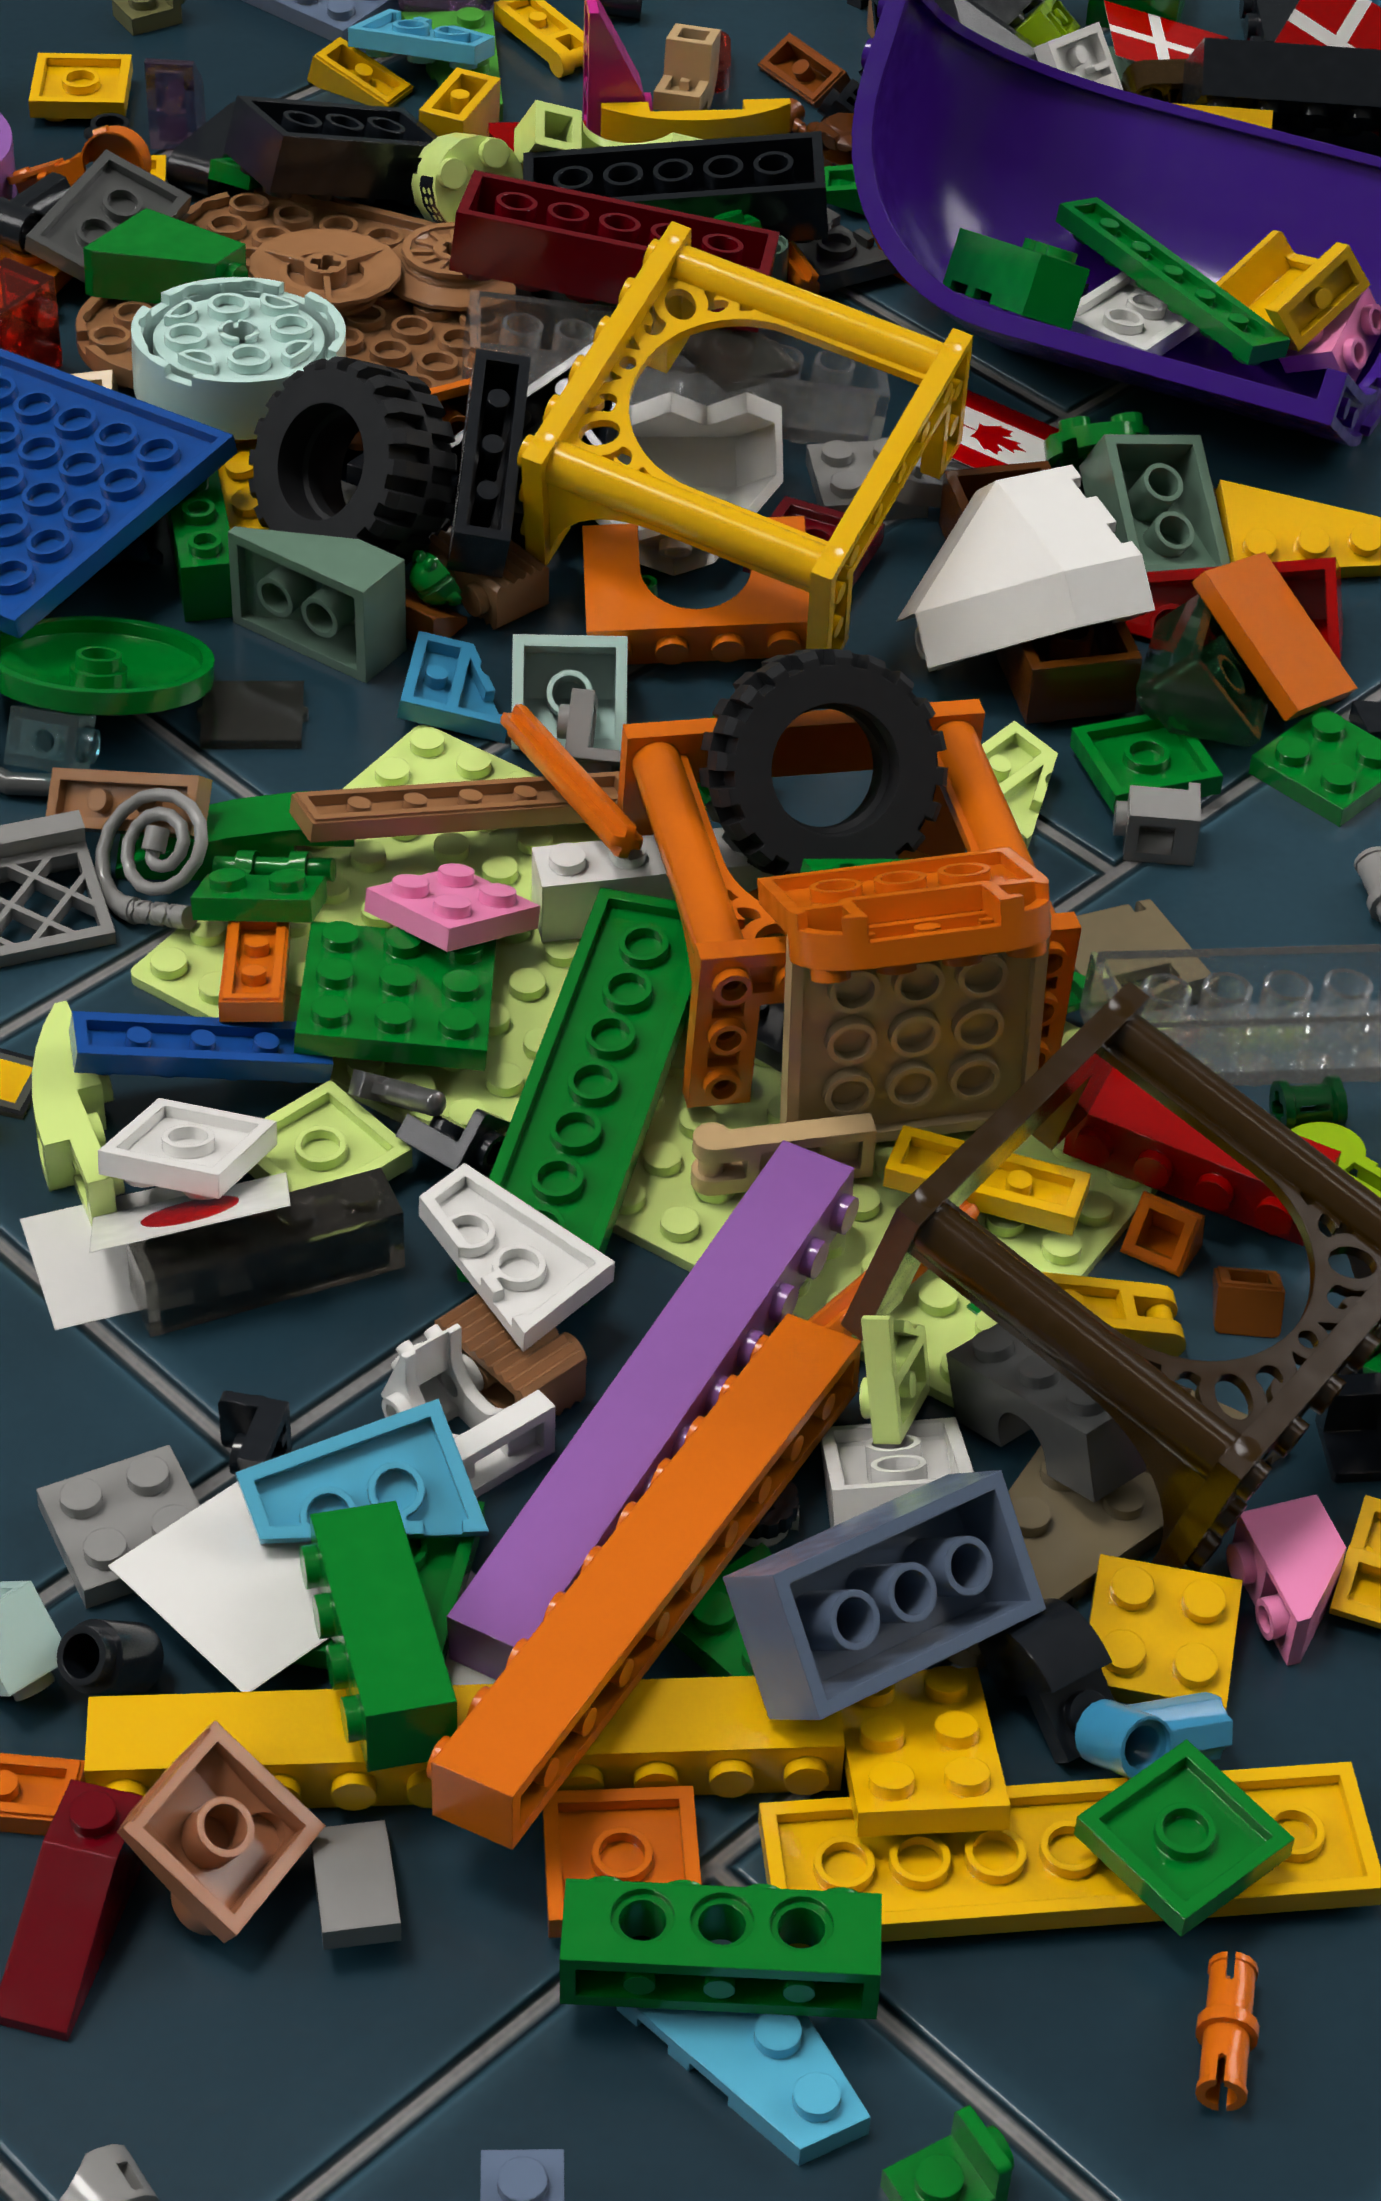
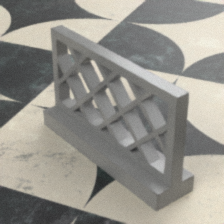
M75 810L0 825V883L15 881L22 884L10 901L0 897V935L12 920L37 930L30 940L13 943L0 937V968L116 944L115 929L86 844L85 826L80 811ZM79 868L81 873L70 889L46 879V876L50 873ZM85 890L87 892L88 897L82 895L85 892ZM35 891L60 901L47 918L23 907ZM73 907L95 917L97 926L75 931L60 923Z

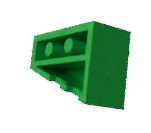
M960 228L943 284L952 291L964 294L965 296L984 300L991 305L1013 313L1071 330L1090 269L1075 264L1078 254L1025 237L1023 245L1020 247Z

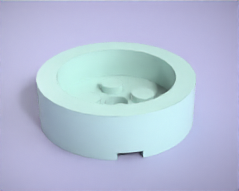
M223 277L193 281L161 292V303L152 308L142 305L133 317L131 323L134 394L136 399L233 434L235 440L258 439V435L254 434L257 422L260 418L266 417L269 409L265 405L273 393L277 390L283 391L285 389L283 382L297 370L304 371L303 368L306 365L321 358L329 360L334 356L346 357V325L344 319L335 306L318 294L310 291L303 298L284 292V282L251 277Z

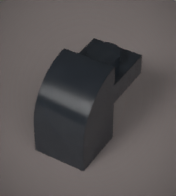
M1048 1598L1043 1599L1046 1610L977 1644L1000 1697L1026 1695L1055 1763H1069L1081 1757L1076 1749L1075 1731L1082 1712L1091 1703L1098 1700L1108 1699L1115 1701L1101 1669L1112 1663V1660L1095 1630L1075 1608L1062 1600Z

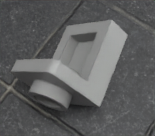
M572 688L570 704H560L557 738L566 739L565 749L587 773L620 771L621 751L593 748L598 710V699L595 690Z

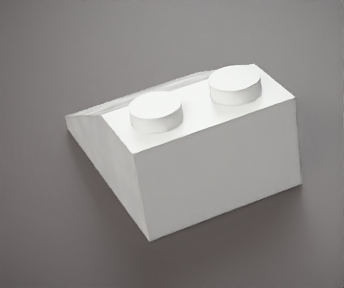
M956 1417L914 1420L900 1445L873 1444L871 1424L832 1426L820 1441L830 1528L948 1474L974 1472Z

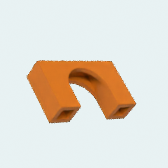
M804 516L767 517L806 533ZM630 523L582 526L586 633L593 636H628L627 665L652 663L675 665L682 662L696 661L733 662L740 659L772 658L776 655H788L795 653V650L806 649L809 592L750 569V577L746 585L732 599L709 608L688 609L677 607L655 596L642 579L639 559L638 525Z

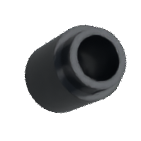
M85 1620L63 1636L57 1650V1665L62 1677L76 1690L85 1694L126 1696L143 1694L157 1682L164 1663L163 1646L157 1633L147 1624L134 1621Z

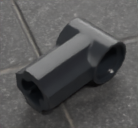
M51 172L11 200L0 196V245L31 255V253L24 250L26 235L71 188L65 176Z

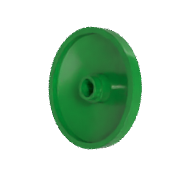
M67 616L44 618L21 638H16L0 631V693L32 706L83 715H136L166 711L190 704L204 697L213 687L215 659L211 649L199 639L163 625L115 617Z

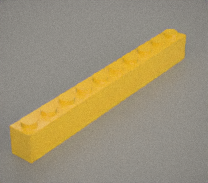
M755 1676L641 1679L557 1791L693 1786L694 1795H717L724 1798H735L751 1793L791 1792L797 1795H812L821 1791H840L845 1752L841 1710L822 1720L769 1719ZM493 1684L452 1685L457 1700V1729L466 1719L470 1704L476 1693L482 1687H491ZM333 1689L88 1697L84 1764L86 1783L144 1796L172 1762L209 1724L216 1720L307 1808L339 1807L351 1811L366 1809L370 1806L416 1805L423 1808H432V1783L426 1774L428 1762L367 1772L360 1742L347 1743L345 1739L340 1712V1698L347 1696L345 1689L334 1691Z

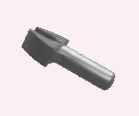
M357 1069L353 1070L348 1090L350 1095L430 1116H439L446 1108V1097L440 1091Z

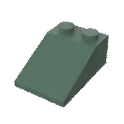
M1104 434L1079 466L1086 498L1094 496L1099 498L1117 521L1116 531L1113 533L1121 543L1132 541L1142 553L1146 572L1216 567L1231 563L1201 435Z
M236 526L228 531L234 623L364 683L369 682L407 650L405 559L360 539Z

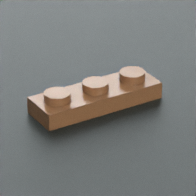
M52 767L46 816L79 810L85 826V832L101 833L104 824L118 805L139 791L165 788L175 789L195 801L207 821L213 780L199 775ZM156 801L143 804L131 813L116 834H126L131 822L143 811L158 806L174 809L187 822L190 839H194V826L186 811L174 803ZM156 821L150 824L169 829V837L176 838L175 829L169 823ZM146 828L142 830L140 835H144Z

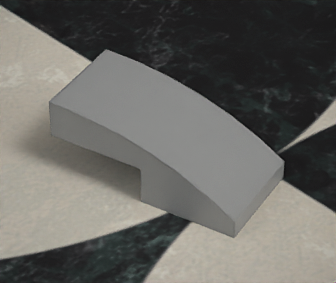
M385 1820L324 1827L311 1843L323 1950L401 1941V1920Z

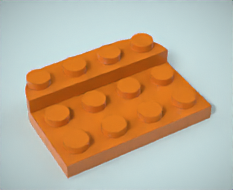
M1010 847L757 878L759 904L788 934L790 961L795 965L810 969L811 981L815 983L832 984L844 982L851 978V971L876 969L878 973L883 975H903L916 971L917 963L942 960V964L946 966L964 967L980 963L982 955L1006 952L1009 957L1034 958L1047 953L1046 940L1051 935L1049 879Z

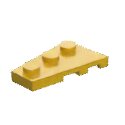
M1220 479L1216 494L1230 562L1262 552H1266L1272 562L1336 557L1341 570V578L1381 576V517Z

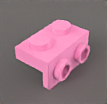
M1368 287L1302 350L1298 352L1288 349L1286 357L1279 358L1285 372L1292 373L1331 368L1348 373L1356 382L1381 334V306L1376 303L1370 288Z

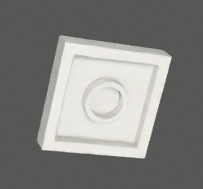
M158 1098L98 1150V1171L100 1175L124 1179L128 1185L134 1187L158 1186L182 1191L189 1198L196 1200L220 1199L277 1145V1121Z

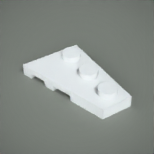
M466 1163L419 1196V1217L523 1352L614 1281L615 1261Z

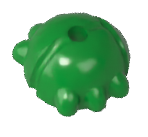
M416 549L412 554L413 564L410 569L409 581L417 596L430 606L460 605L462 591L455 579L450 575V572L437 557L429 552Z

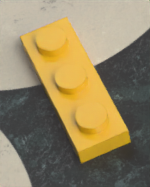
M903 1125L884 1169L883 1187L912 1194L965 1141ZM1012 1153L966 1200L969 1203H975L982 1213L1073 1236L1089 1192L1091 1173Z

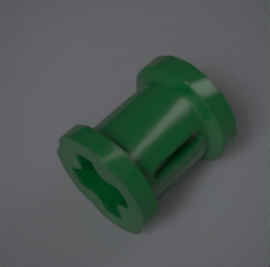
M1337 1075L1324 1077L1322 1083L1290 1086L1286 1080L1274 1081L1270 1087L1269 1110L1273 1117L1289 1129L1311 1122H1329L1345 1127L1348 1118L1347 1095L1342 1080Z

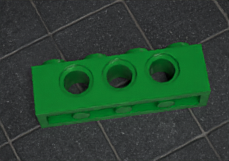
M217 470L165 514L185 622L233 617L228 531L230 527Z
M598 1876L591 1879L566 1878L559 1959L560 2004L877 2019L881 1981L882 1894L859 1893L853 1889L843 1887L817 1891L780 1889L770 1884L734 1887L701 1885L690 1880L652 1883L622 1881L611 1876ZM649 1936L653 1939L640 1941L632 1939V1937ZM722 1939L732 1943L721 1945L710 1941ZM802 1943L811 1947L795 1948L790 1946V1944Z

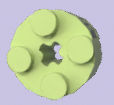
M454 132L438 136L423 148L418 157L422 159L418 164L417 174L413 173L411 186L415 204L426 220L436 223L455 222L457 209L474 170L523 180V169L513 150L502 139Z

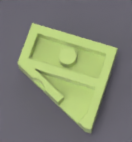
M863 1315L861 1326L867 1377L862 1379L860 1385L859 1403L861 1415L864 1419H871L873 1444L900 1445L930 1392L925 1326L911 1324L907 1320H894V1316Z

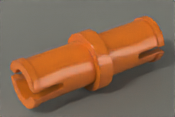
M1228 1951L1217 1953L1209 1959L1206 2008L1198 2014L1195 2036L1198 2043L1202 2045L1199 2080L1196 2084L1195 2095L1202 2105L1219 2111L1220 2090L1223 2082L1224 2087H1228L1227 2111L1240 2109L1246 2104L1248 2096L1246 2084L1249 2052L1257 2046L1260 2025L1257 2018L1253 2015L1255 1982L1257 1981L1259 1968L1255 1960L1241 1952H1236L1234 1977L1232 1979L1227 1975Z

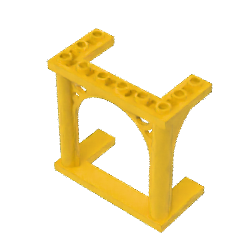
M671 221L660 240L653 239L648 245L643 258L642 268L635 278L629 277L625 281L619 295L618 306L611 317L605 315L600 320L594 334L593 345L586 356L579 355L575 359L569 373L568 384L561 395L554 394L550 398L544 411L543 423L536 434L527 435L521 444L517 456V465L522 470L519 500L523 502L524 517L520 532L521 535L525 536V550L547 566L573 524L587 520L603 519L642 526L809 592L806 649L843 650L849 639L853 573L920 456V472L940 480L962 441L973 335L952 328L945 342L930 338L691 247V228ZM719 308H725L724 310H722V311H720V312H712V311H711V310H715V309H719ZM723 327H756L795 337L917 384L919 387L829 541H826L689 487L657 467L640 447L634 435L629 415L630 400L635 384L647 365L667 374L690 335ZM628 364H633L635 366L632 369H626ZM606 400L613 401L616 404L612 411H602ZM598 427H609L617 430L619 433L616 439L603 445H588L581 440L585 432ZM625 454L631 458V462L626 465L620 462L617 457Z

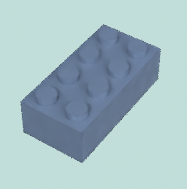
M1002 1470L948 1474L723 1577L768 1717L775 1720H822L1046 1610Z

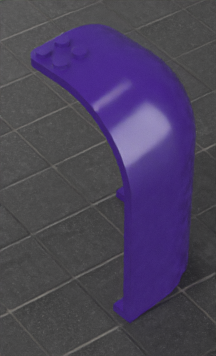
M934 0L878 1L877 16L879 22L874 38H869L863 48L861 57L863 73L854 107L852 161L855 183L863 212L881 249L901 276L922 296L968 331L998 346L1023 355L1351 447L1361 444L1363 435L1369 437L1381 421V334L1355 382L1348 373L1331 368L1286 373L1279 359L1264 361L1255 366L1246 365L1235 360L1230 351L1215 340L1206 338L1200 331H1197L1160 356L1056 327L1011 311H1004L1002 308L991 305L987 301L977 300L952 291L943 284V280L959 229L963 228L1022 247L1026 237L1076 253L1078 256L1075 264L1090 269L1086 284H1089L1088 293L1122 271L1119 268L1108 265L1104 261V257L1088 245L1077 242L1073 238V234L1055 220L1060 203L1098 197L1214 283L1219 281L1273 230L1283 232L1296 254L1318 259L1336 242L1348 244L1370 283L1369 288L1376 303L1381 306V157L1149 98L1073 75L1026 57L983 37L948 15Z

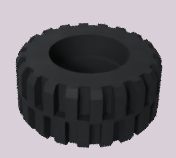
M334 356L329 360L321 358L311 362L303 368L304 371L297 370L283 382L285 388L283 391L277 390L273 393L265 405L269 409L266 417L260 418L254 431V434L258 435L256 448L250 449L249 465L253 466V478L249 479L251 496L257 498L258 506L254 508L261 526L269 528L268 530L360 539L405 559L406 566L412 561L411 556L416 549L424 551L431 543L428 538L432 532L437 533L440 531L446 519V516L442 514L446 503H452L456 487L451 486L452 472H457V455L451 452L450 443L455 442L450 422L443 421L442 419L446 412L437 396L431 395L428 385L418 377L408 375L406 371L348 357ZM360 431L364 448L363 470L358 487L346 505L341 484L342 466L351 441L357 432Z
M805 649L795 650V653L788 655H776L761 662L762 668L755 672H745L733 683L736 691L729 699L721 698L712 712V715L718 718L713 732L704 731L700 750L708 751L707 767L699 768L700 786L709 788L711 801L706 803L705 806L711 821L721 824L725 831L722 838L733 851L742 853L748 858L747 863L761 872L779 876L800 873L803 859H899L898 856L904 850L915 852L926 839L924 834L920 832L925 820L936 822L942 804L933 801L937 785L947 786L948 768L938 767L937 752L947 749L943 731L932 730L929 719L933 718L936 713L927 698L916 697L913 694L912 690L915 683L901 671H890L885 668L886 662L871 655H859L852 653L851 650ZM832 709L852 717L864 731L872 751V779L864 800L848 818L831 826H810L791 817L780 804L772 781V759L780 736L795 718L812 710Z

